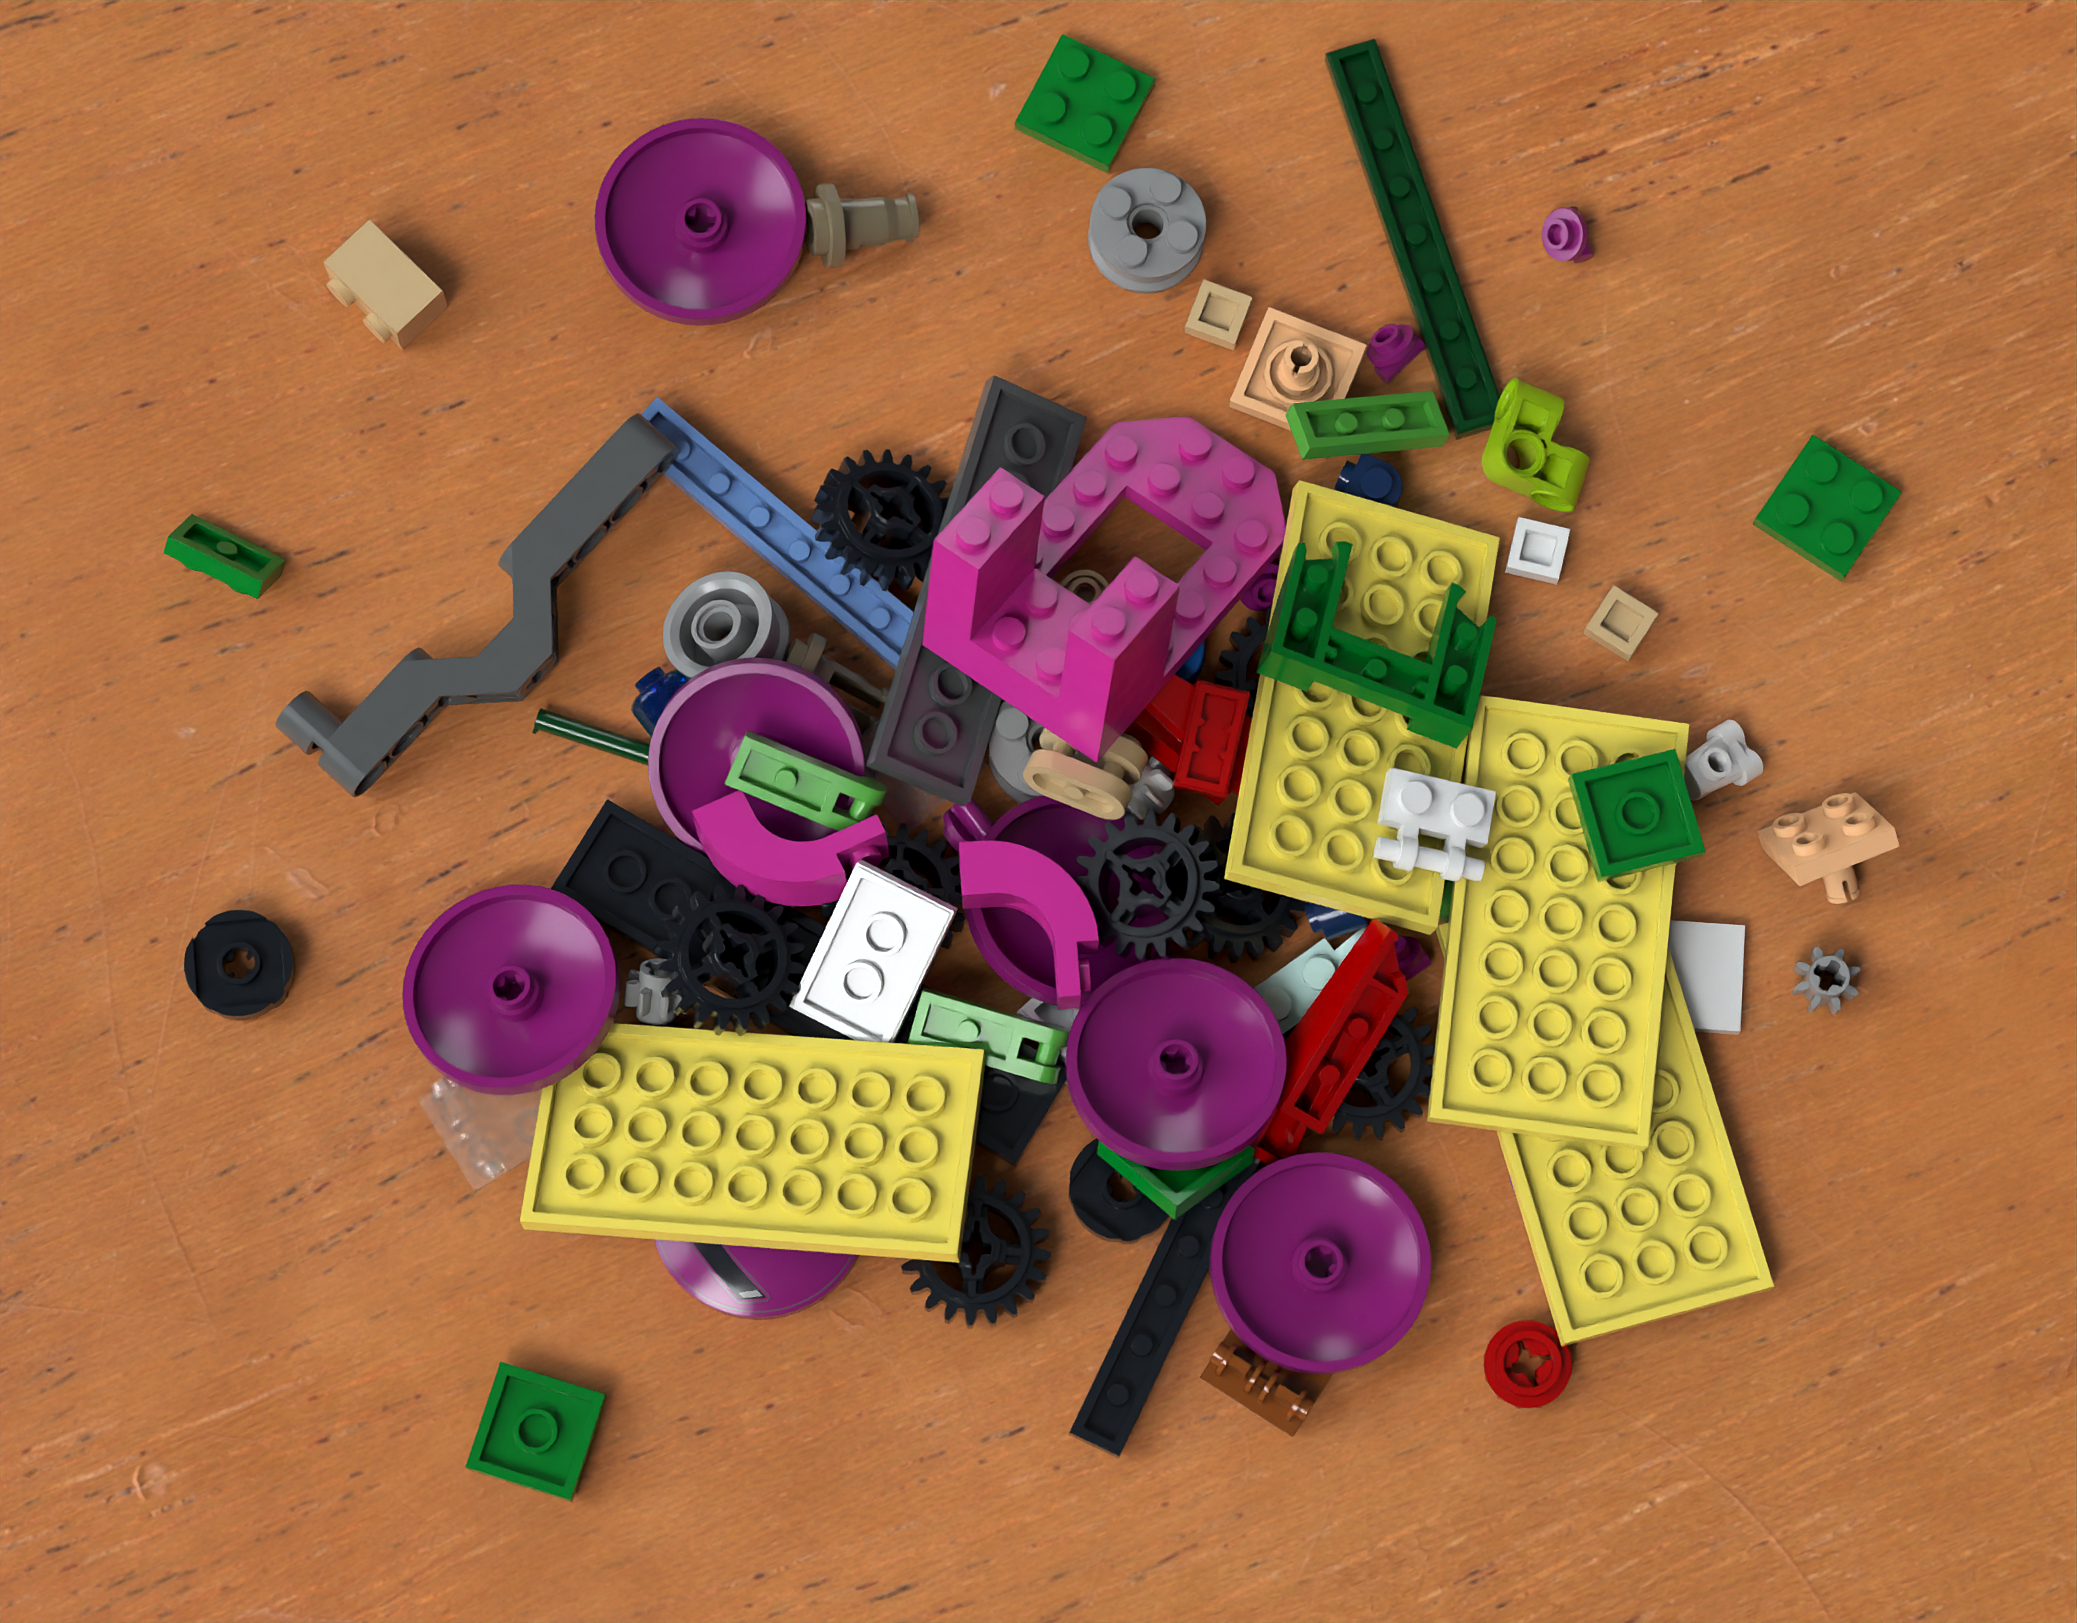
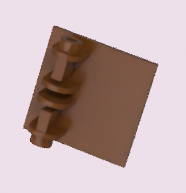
M1230 1329L1223 1342L1215 1350L1200 1378L1293 1437L1333 1374H1306L1277 1366L1253 1352Z

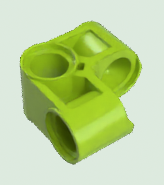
M1513 378L1504 388L1497 403L1495 420L1485 450L1482 453L1481 464L1483 472L1493 483L1531 498L1535 503L1545 508L1559 512H1573L1576 508L1591 460L1586 454L1576 449L1551 441L1563 414L1564 399L1521 379ZM1508 447H1511L1518 454L1520 459L1519 469L1513 467L1508 461Z

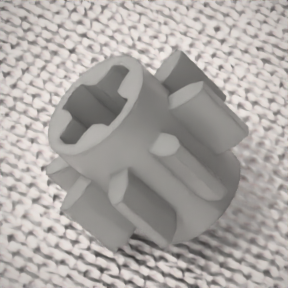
M1818 946L1814 947L1811 952L1812 966L1799 961L1794 966L1793 971L1797 975L1802 976L1803 979L1791 992L1792 995L1804 994L1810 1002L1808 1005L1809 1013H1812L1818 1006L1828 1005L1831 1014L1836 1015L1841 1010L1839 996L1847 1000H1854L1859 992L1856 988L1848 984L1850 979L1855 977L1860 969L1856 966L1848 968L1845 962L1841 960L1844 955L1843 949L1840 948L1833 956H1824ZM1824 971L1833 975L1831 979L1832 986L1828 991L1818 987L1821 979L1819 976Z
M649 959L641 963L640 971H629V981L626 982L624 1005L636 1007L637 1019L648 1025L665 1026L673 1023L677 1016L675 1014L676 1007L682 1000L680 995L662 997L661 992L672 980L670 977L654 976L656 967L660 963L667 961V959Z

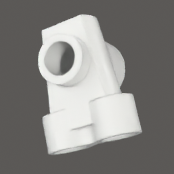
M1726 720L1709 730L1706 736L1707 742L1686 757L1684 780L1690 800H1700L1711 792L1730 783L1738 786L1745 785L1763 773V763L1759 755L1747 747L1744 732L1740 725L1733 720Z

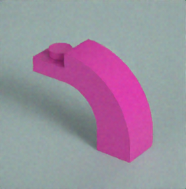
M740 790L692 811L697 836L716 869L734 886L743 885L745 893L753 897L759 894L765 897L766 902L787 906H813L837 901L840 899L847 884L846 876L852 873L859 860L877 867L883 859L890 857L886 831L877 814L827 837L814 841L798 842L780 838L765 829L757 820L744 793Z
M1002 841L959 842L962 908L1008 907L1022 911L1035 919L1045 930L1052 944L1058 1010L1080 1008L1081 991H1091L1089 958H1078V955L1097 954L1099 945L1094 914L1081 888L1061 866L1045 855L1025 846Z

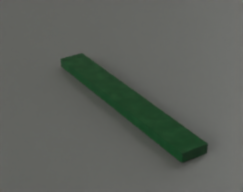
M1372 39L1325 54V62L1418 331L1426 346L1425 351L1456 440L1491 430L1500 395L1376 40Z

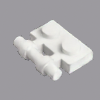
M1389 769L1385 776L1377 824L1398 829L1397 838L1393 840L1379 836L1374 847V858L1391 861L1394 868L1411 871L1413 867L1439 872L1440 878L1458 882L1460 878L1480 882L1485 869V861L1466 857L1465 845L1482 848L1488 843L1496 792L1401 769ZM1418 834L1445 840L1443 851L1419 846Z

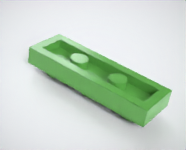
M1433 391L1293 403L1285 415L1302 460L1442 447L1450 436Z

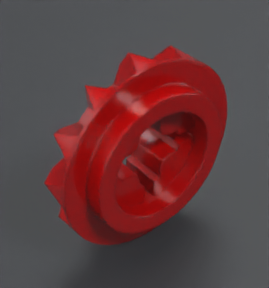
M1522 1320L1504 1326L1492 1337L1483 1356L1485 1380L1498 1399L1518 1409L1541 1408L1552 1402L1564 1391L1571 1376L1572 1360L1568 1346H1561L1557 1331L1537 1321ZM1520 1342L1523 1351L1526 1350L1530 1358L1539 1357L1542 1359L1549 1357L1550 1359L1543 1362L1535 1370L1536 1379L1534 1382L1536 1387L1532 1386L1531 1380H1527L1524 1373L1515 1374L1511 1372L1506 1374L1505 1370L1510 1369L1512 1365L1518 1362V1352L1520 1350L1518 1343Z

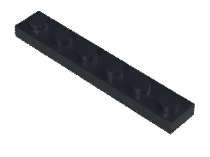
M1253 1157L1251 1165L1175 1220L1171 1218L1069 1432L1070 1436L1119 1459L1210 1268V1247L1218 1219L1233 1194L1255 1173L1260 1163L1259 1159Z

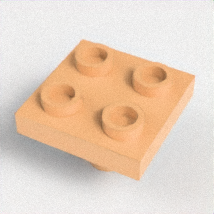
M1268 307L1230 399L1229 407L1291 431L1285 415L1293 403L1347 398L1366 352L1367 345Z
M1856 792L1833 795L1824 800L1822 806L1802 814L1790 813L1777 818L1772 826L1757 831L1763 851L1799 886L1823 878L1827 900L1833 904L1848 902L1844 890L1849 891L1852 900L1861 894V888L1857 883L1853 865L1900 847L1895 828Z

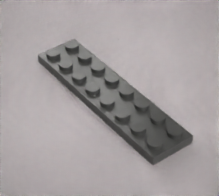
M995 375L986 380L938 535L1000 467L1045 496L1046 499L1071 472L1087 417ZM931 555L866 766L959 806H963L971 801L1002 698L922 645L932 561Z

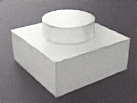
M1518 517L1505 573L1557 585L1570 529Z

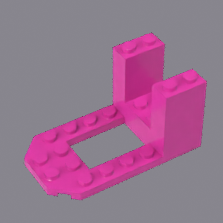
M1190 417L1114 423L1046 499L1045 496L1000 467L934 539L922 645L1098 763L1107 750L1125 732L1282 552L1286 525L1275 472ZM1124 497L1206 550L1177 584L1135 556L1092 605L1052 579Z

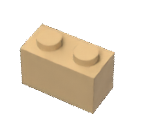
M370 219L323 262L330 278L326 286L332 294L346 307H349L354 302L367 315L363 319L367 328L383 343L391 338L402 350L448 308L443 290Z

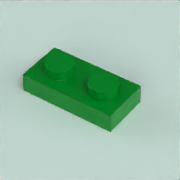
M191 514L168 536L163 552L182 562L185 567L203 572L229 585L232 590L250 595L256 599L281 577L286 560L194 514Z

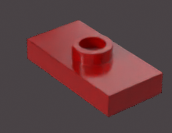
M1200 680L1195 682L1172 787L1220 799L1227 798L1250 692Z

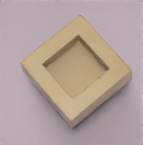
M1203 279L1186 322L1184 333L1234 351L1252 305L1253 297Z
M1613 585L1586 626L1583 634L1629 662L1659 613Z

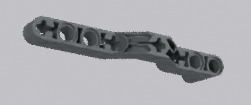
M639 413L629 418L516 537L500 557L498 566L512 578L513 618L477 657L433 659L422 648L418 647L407 654L344 722L310 691H304L284 708L277 718L276 727L306 755H311L321 749L323 754L318 761V766L352 797H358L381 777L447 705L523 701L559 663L557 587L669 469L679 454V448Z

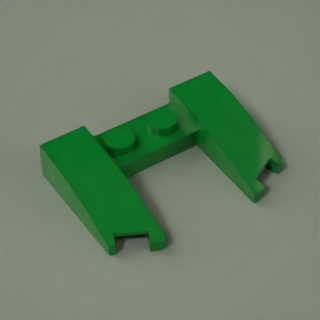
M1346 541L1336 542L1332 547V559L1306 560L1307 550L1305 543H1298L1293 551L1276 602L1257 673L1306 692L1314 681L1407 716L1410 718L1407 727L1408 731L1457 749L1473 728L1497 619L1491 615L1484 624L1478 627L1457 608V603L1466 591L1461 586L1451 582L1445 592L1425 662L1332 627L1353 544Z

